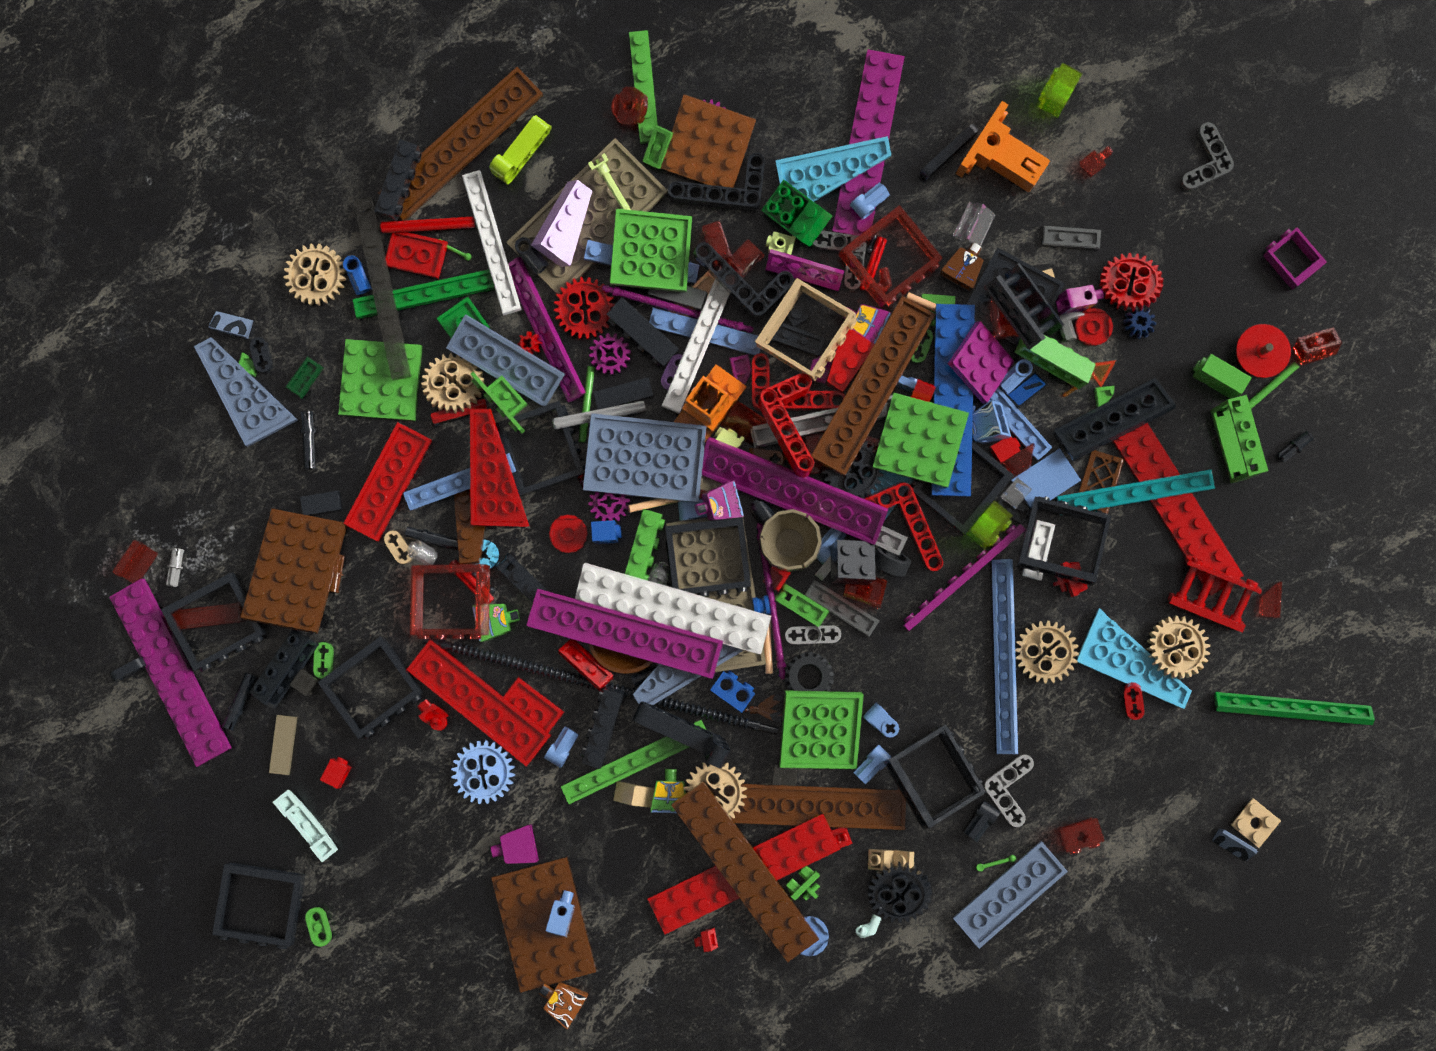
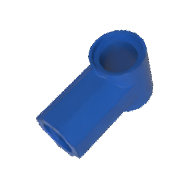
M355 256L346 257L343 261V267L349 276L356 295L369 292L372 287L363 269L362 262ZM353 261L357 262L356 269L349 270V264Z

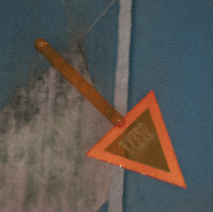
M1116 360L1094 363L1096 365L1090 380L1094 378L1099 386L1102 387ZM1071 388L1069 391L1064 393L1063 396L1067 397L1069 394H1071L1078 388Z

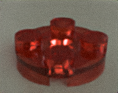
M625 87L621 89L623 91L616 94L613 98L612 113L617 121L623 125L633 126L637 123L641 124L647 113L648 97L635 87ZM632 102L633 106L632 109L629 111L627 105H630Z

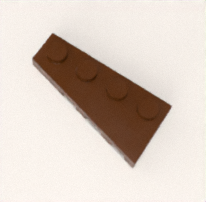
M470 489L454 494L459 563L461 566L480 563L486 526L471 525Z

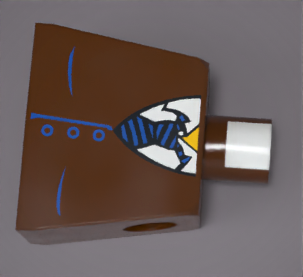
M971 243L968 250L960 247L942 268L939 275L971 292L984 261L978 257L982 248L976 243Z

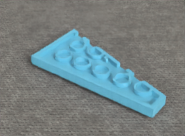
M1098 608L1080 649L1079 656H1077L1076 660L1078 663L1125 684L1135 682L1141 686L1143 692L1182 709H1185L1192 692L1177 677L1172 679L1171 673L1164 676V669L1157 671L1159 665H1152L1155 659L1148 657L1151 654Z

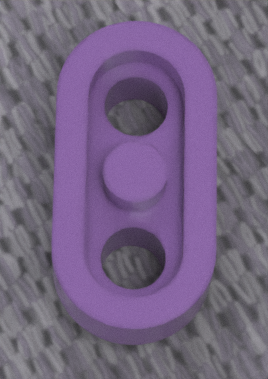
M676 354L670 359L661 378V384L667 391L671 385L667 383V379L674 378L678 368L675 362L681 361L683 357L681 354Z

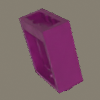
M1295 228L1293 231L1288 229L1280 236L1282 240L1278 243L1273 241L1266 247L1267 252L1263 255L1292 290L1327 263L1298 228ZM1290 239L1295 242L1313 263L1296 278L1292 276L1274 255V252Z

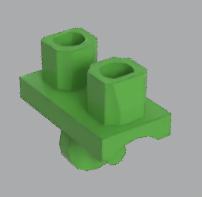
M805 866L798 872L805 879L800 885L793 878L785 885L794 900L805 890L807 892L802 897L806 901L811 896L815 899L819 897L815 892L820 886L817 883L812 887L810 885L820 875L816 870L813 871L808 866Z

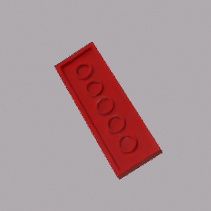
M397 422L343 524L379 542L404 495L403 492L406 491L432 440Z

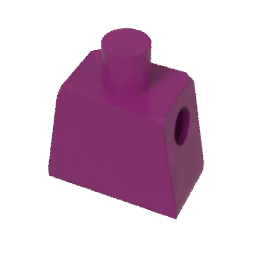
M532 824L500 836L501 844L491 846L493 858L504 856L505 864L535 863L539 861Z

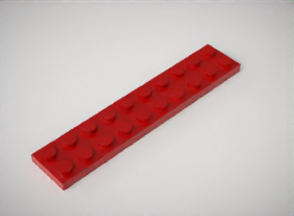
M1148 423L1112 441L1137 482L1180 475ZM1192 493L1149 500L1185 558L1192 559V557L1203 560L1204 565L1234 577L1241 578L1244 576ZM1198 569L1196 576L1201 584L1204 585L1209 573ZM1216 576L1208 595L1211 596L1223 589L1227 580Z
M822 813L754 846L753 849L775 879L778 880L840 850V847ZM715 865L649 897L648 901L664 934H667L739 899V896Z

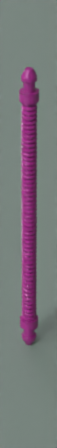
M604 285L602 287L604 292L613 293V296L620 295V297H627V299H634V301H641V303H648V305L672 310L698 319L701 311L698 312L680 305L677 306L665 301H658V299H651V297H644V295H637V293H630V291H623V289L617 286L613 288L609 285ZM722 317L719 318L717 323L723 326L726 325V327H733V329L735 328L739 331H747V333L753 332L754 329L750 325H743V322L731 321Z
M757 523V527H756V529H758V535H757V540H758V541H759V538H760V537H759L760 532H761L762 527H763V525H762V524H759V523ZM761 553L766 594L770 606L772 634L774 636L775 653L777 656L776 666L779 668V677L782 680L785 679L784 667H786V662L783 661L784 656L780 641V629H778L779 622L774 602L775 597H773L774 590H772L773 583L770 575V563Z

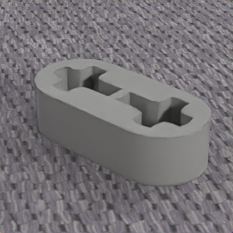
M831 556L815 574L821 581L831 571Z

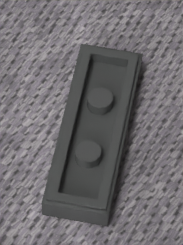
M1043 226L1042 246L1099 250L1101 230Z
M687 286L686 293L649 289L648 296L700 311H702L708 295L707 291Z

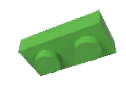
M658 125L654 126L643 159L644 163L661 169L673 132Z

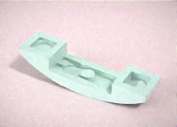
M289 789L273 801L283 816H287L310 844L311 850L321 862L338 850L317 819Z

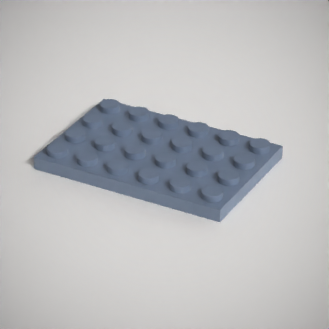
M591 413L583 491L699 503L707 426Z

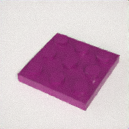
M979 321L975 322L948 364L983 404L988 403L1015 361L983 323Z

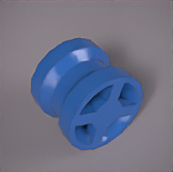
M767 595L762 598H752L754 611L765 613L766 615L770 614Z

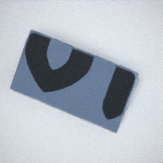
M216 311L209 328L248 339L253 320Z
M1218 829L1213 838L1214 843L1243 861L1249 860L1258 852L1257 849L1224 829Z

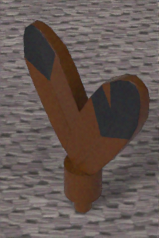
M774 694L761 702L758 707L749 706L750 708L744 709V712H750V714L758 713L771 721L781 723L783 722V715L771 708L782 701L783 694Z

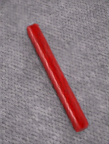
M457 217L381 222L380 229L382 233L474 228L475 218Z

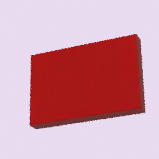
M394 232L390 237L383 266L439 279L448 242L408 232Z
M519 677L503 696L548 733L564 714L562 709Z

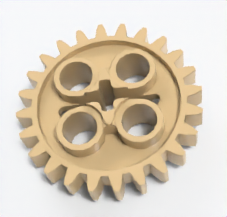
M310 244V249L303 246L302 252L296 249L297 256L290 255L293 261H286L290 268L284 269L285 272L289 273V275L284 276V279L289 281L285 285L288 288L292 287L289 292L295 294L294 297L297 300L301 298L302 303L308 300V304L311 306L315 301L320 306L321 300L327 304L328 297L334 300V293L340 295L337 289L338 287L344 288L341 281H346V278L342 274L347 272L345 269H341L343 262H339L341 257L339 255L335 256L336 252L334 250L329 252L328 246H325L322 250L321 244H318L317 248ZM307 260H311V265L308 268H304V263ZM325 263H330L329 269L323 271L322 266ZM316 271H317L319 274H318V275H315L314 278H313V277H312V274H316ZM303 279H308L306 286H300ZM326 281L327 286L324 289H319L320 283Z
M452 353L449 354V358H446L443 354L441 361L435 358L436 364L429 363L431 369H425V374L427 375L422 376L425 382L421 383L424 388V395H427V401H432V407L438 405L439 411L445 408L446 413L450 409H453L454 413H456L457 408H460L462 412H464V406L471 408L470 402L477 404L475 397L481 398L479 391H484L482 387L478 389L471 380L474 378L471 373L474 372L484 383V378H481L483 373L479 371V367L464 358L461 359L459 355L456 358L453 357ZM449 369H457L454 373L448 372ZM464 380L471 381L469 384L462 383ZM437 382L444 383L442 386H435ZM453 393L458 394L456 398L449 397Z
M1175 616L1173 619L1168 617L1165 621L1158 622L1159 625L1153 627L1155 631L1149 633L1152 639L1147 640L1148 643L1152 644V646L1147 648V650L1153 653L1148 657L1155 659L1152 665H1159L1157 671L1164 669V676L1171 673L1172 679L1176 678L1177 675L1179 679H1183L1185 676L1189 678L1192 674H1198V669L1204 668L1202 663L1208 662L1204 656L1210 655L1208 651H1205L1206 648L1210 647L1209 644L1204 642L1209 638L1202 636L1205 630L1199 631V624L1193 626V619L1186 622L1185 616L1180 618V620L1178 616ZM1181 631L1186 634V640L1182 638ZM1164 637L1168 638L1169 645L1164 643ZM1191 641L1194 643L1193 645L1186 646L1182 649H1177L1169 653L1163 652V650H1167L1175 646H1180ZM1188 650L1192 651L1193 658L1188 655ZM1171 655L1176 659L1175 664L1170 660Z
M1041 621L1039 622V627L1032 624L1033 630L1030 631L1026 628L1027 635L1020 634L1023 642H1016L1021 646V648L1015 649V652L1021 654L1016 657V660H1022L1018 666H1025L1023 674L1030 672L1029 679L1036 676L1037 683L1041 678L1044 679V684L1047 683L1048 679H1051V682L1054 684L1056 677L1062 681V674L1068 677L1067 670L1074 671L1071 663L1077 664L1078 662L1073 658L1074 656H1079V653L1074 651V649L1078 648V645H1072L1076 638H1069L1071 631L1065 633L1064 625L1060 629L1057 628L1058 622L1054 626H1050V621H1047L1046 626H1043ZM1045 634H1050L1053 637V641L1049 644L1044 643L1042 637ZM1058 640L1061 642L1058 646L1051 650L1050 657L1048 655H1045L1037 664L1033 663L1036 659L1043 655L1044 648L1048 650ZM1030 647H1036L1039 653L1036 656H1030L1027 651ZM1062 648L1067 654L1064 658H1058L1055 655V651ZM1049 661L1052 664V668L1049 671L1042 670V662Z
M704 762L702 763L703 769L696 766L697 773L690 772L693 778L692 780L686 779L689 786H685L683 789L690 791L701 781H705L713 789L718 787V792L729 800V803L726 804L719 797L714 796L721 802L728 815L735 818L733 812H741L738 805H745L741 802V798H747L746 795L742 794V791L747 790V788L741 787L745 780H738L741 773L734 774L735 767L733 766L731 769H728L729 763L727 762L722 768H717L711 764L707 766ZM711 773H716L719 777L718 782L715 784H711L708 781ZM727 785H731L734 788V792L730 796L724 794V788Z

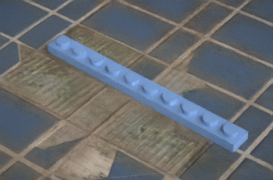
M1013 559L992 560L997 754H1018Z

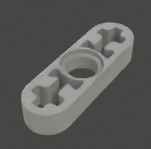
M833 625L790 627L785 633V638L790 644L835 643L841 638V630ZM801 629H805L804 637L806 641H801L802 637H797L796 641H792V638L788 637L792 630H795L797 634H802ZM811 629H815L819 633V637L815 641L810 640L807 636ZM820 629H825L824 633H829L831 629H834V632H838V636H835L834 640H831L830 636H824L825 641H821L822 632Z

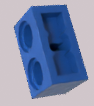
M615 520L591 522L592 541L595 544L618 543V538H621V526L617 525Z
M730 670L727 673L723 671L711 688V691L742 713L755 695L752 692L754 688L746 682L743 684L738 682V676ZM723 679L731 681L732 686L729 690L721 688L720 683ZM740 690L746 691L748 695L747 699L743 702L738 701L736 698V694Z

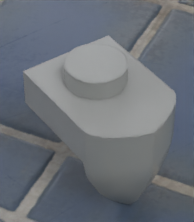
M1070 312L1060 315V319L1064 323V326L1060 328L1063 338H1066L1068 341L1077 339L1072 320L1084 316V313Z

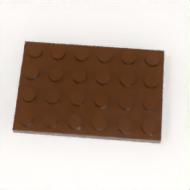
M271 509L241 618L243 620L318 634L347 525L343 524L344 522Z
M568 857L491 877L520 993L543 987L544 984L550 985L597 972ZM562 890L574 893L571 904L575 908L567 938L546 932L554 901H560ZM561 908L559 915L564 916L566 909Z

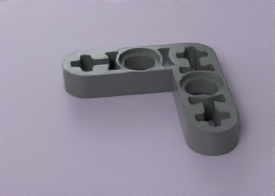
M1204 123L1198 130V137L1211 162L1187 172L1182 177L1181 186L1187 191L1194 190L1228 174L1234 167V162L1213 123ZM1205 128L1206 130H1211L1209 135L1203 133ZM1211 145H1219L1220 153H1213ZM1222 154L1224 155L1221 159L1219 158L1218 160H1216V158L1220 157ZM1222 162H1223L1224 164H1226V163L1228 164V166L1226 167V169H1225L1224 167H1223V168L1220 167V165L1222 164ZM1203 169L1211 170L1212 177L1205 178L1202 174ZM1198 175L1199 179L1195 180L1192 185L1186 183L1188 177L1193 179Z
M821 231L818 236H822L823 240H828V236L831 237L830 246H827L828 242L822 241L821 244H818V241L815 240L812 244L813 247L819 250L848 253L844 286L848 291L858 290L861 285L864 266L865 239L858 235ZM842 238L844 245L836 247L833 244L834 239ZM847 239H851V244H855L856 241H860V244L863 245V247L861 246L857 250L855 249L854 245H849V249H847ZM852 259L860 261L858 268L854 269L850 266ZM859 272V275L855 274V281L858 284H854V287H851L847 281L851 280L852 273Z

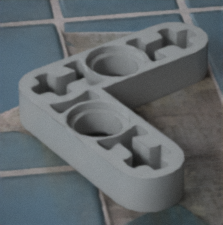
M1025 754L1016 757L984 782L986 793L1007 822L1014 827H1020L1025 823V814L1006 788L1033 768V759ZM1022 758L1024 760L1028 759V768L1021 767L1018 769L1021 771L1018 775L1017 770L1012 765L1015 763V766L1018 767L1022 763ZM1007 769H1011L1014 772V777L1011 780H1006L1003 776L1004 771ZM990 781H992L993 783H998V785H996V788L999 792H1001L1002 789L1004 791V793L999 794L996 797V799L993 797L994 795H997L996 792L993 789H988L990 787ZM1004 796L1010 800V804L1006 808L1001 807L999 804V800ZM1015 806L1016 808L1012 810L1016 815H1021L1019 817L1020 822H1012V814L1008 812L1006 815L1005 811Z

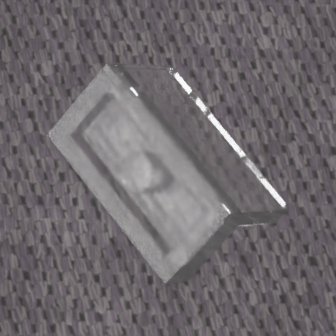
M969 202L953 236L957 239L976 243L981 247L995 214L984 204Z

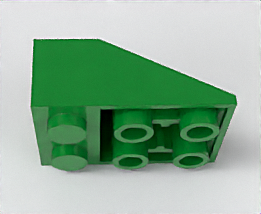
M784 179L761 210L809 247L832 218L830 213Z

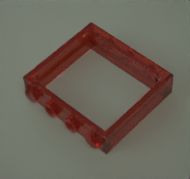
M900 205L845 246L838 254L881 308L886 304L888 306L893 304L897 300L896 296L902 293L904 295L912 288L910 285L914 282L920 283L926 277L925 273L928 271L934 272L940 266L939 262L943 259ZM898 219L931 261L886 295L854 256L853 252Z
M411 565L410 635H417V639H429V635H435V639H446V635H452V639H464V635H470V639H481V635H489L490 565ZM476 573L475 629H422L423 574Z

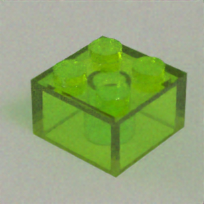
M1064 63L1061 64L1060 68L1055 67L1038 98L1041 101L1038 107L1059 117L1083 73Z
M993 501L966 534L982 548L990 547L999 539L1000 536L997 534L1000 531H1005L1012 523L1009 519L1013 515L996 501Z

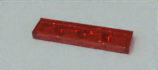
M240 603L183 609L172 614L181 630L243 622L241 618L242 606Z

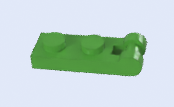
M784 583L779 595L776 594L775 601L815 626L820 627L829 610ZM788 593L793 595L790 601L785 599Z

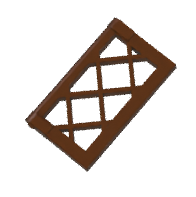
M1096 450L1092 451L1079 493L1086 490L1091 491L1090 488L1097 484H1100L1103 489L1102 482L1109 478H1112L1111 487L1116 486L1124 459ZM1095 457L1102 459L1104 464L1096 468L1093 467ZM1110 462L1117 463L1114 474H1112L1107 465ZM1105 465L1110 476L1100 480L1095 470ZM1093 472L1098 482L1088 487L1087 483L1090 473ZM1110 507L1095 509L1094 511L1100 510L1102 513L1108 514Z

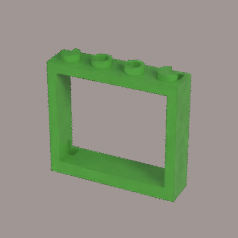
M1247 395L1228 399L1211 409L1230 482L1235 483L1247 480L1267 472V464ZM1222 411L1223 416L1217 417L1216 412ZM1250 465H1255V469L1250 470ZM1239 472L1240 476L1234 478L1233 473Z

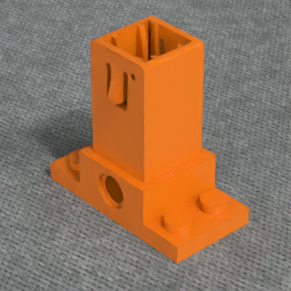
M1002 101L955 174L962 178L964 173H970L975 164L983 170L988 166L1025 191L1030 192L1050 160L1008 134L1011 129L1002 123L1008 114L1005 111L1008 104Z
M715 365L708 376H703L692 389V392L685 400L686 403L682 407L681 413L674 422L707 426L706 444L707 439L713 435L747 386L718 365Z

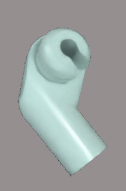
M873 914L869 923L856 928V934L860 938L874 935L882 918Z

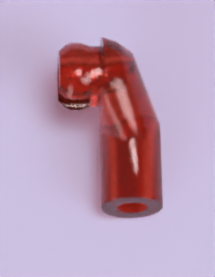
M888 267L879 269L881 280L874 286L875 293L879 295L886 293L892 284Z

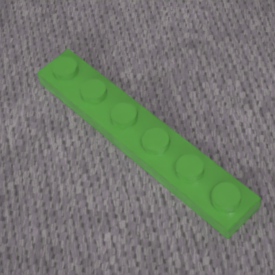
M648 30L629 32L640 144L649 143L654 126H657Z

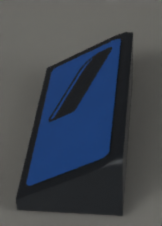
M1035 372L1006 396L1020 409L1049 385Z

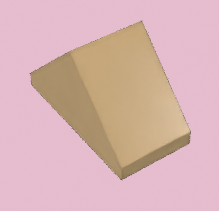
M617 781L613 801L651 808L655 788Z

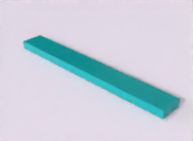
M1211 469L1057 496L1056 498L1057 501L1068 502L1070 506L1076 507L1081 505L1087 507L1088 510H1095L1215 489Z

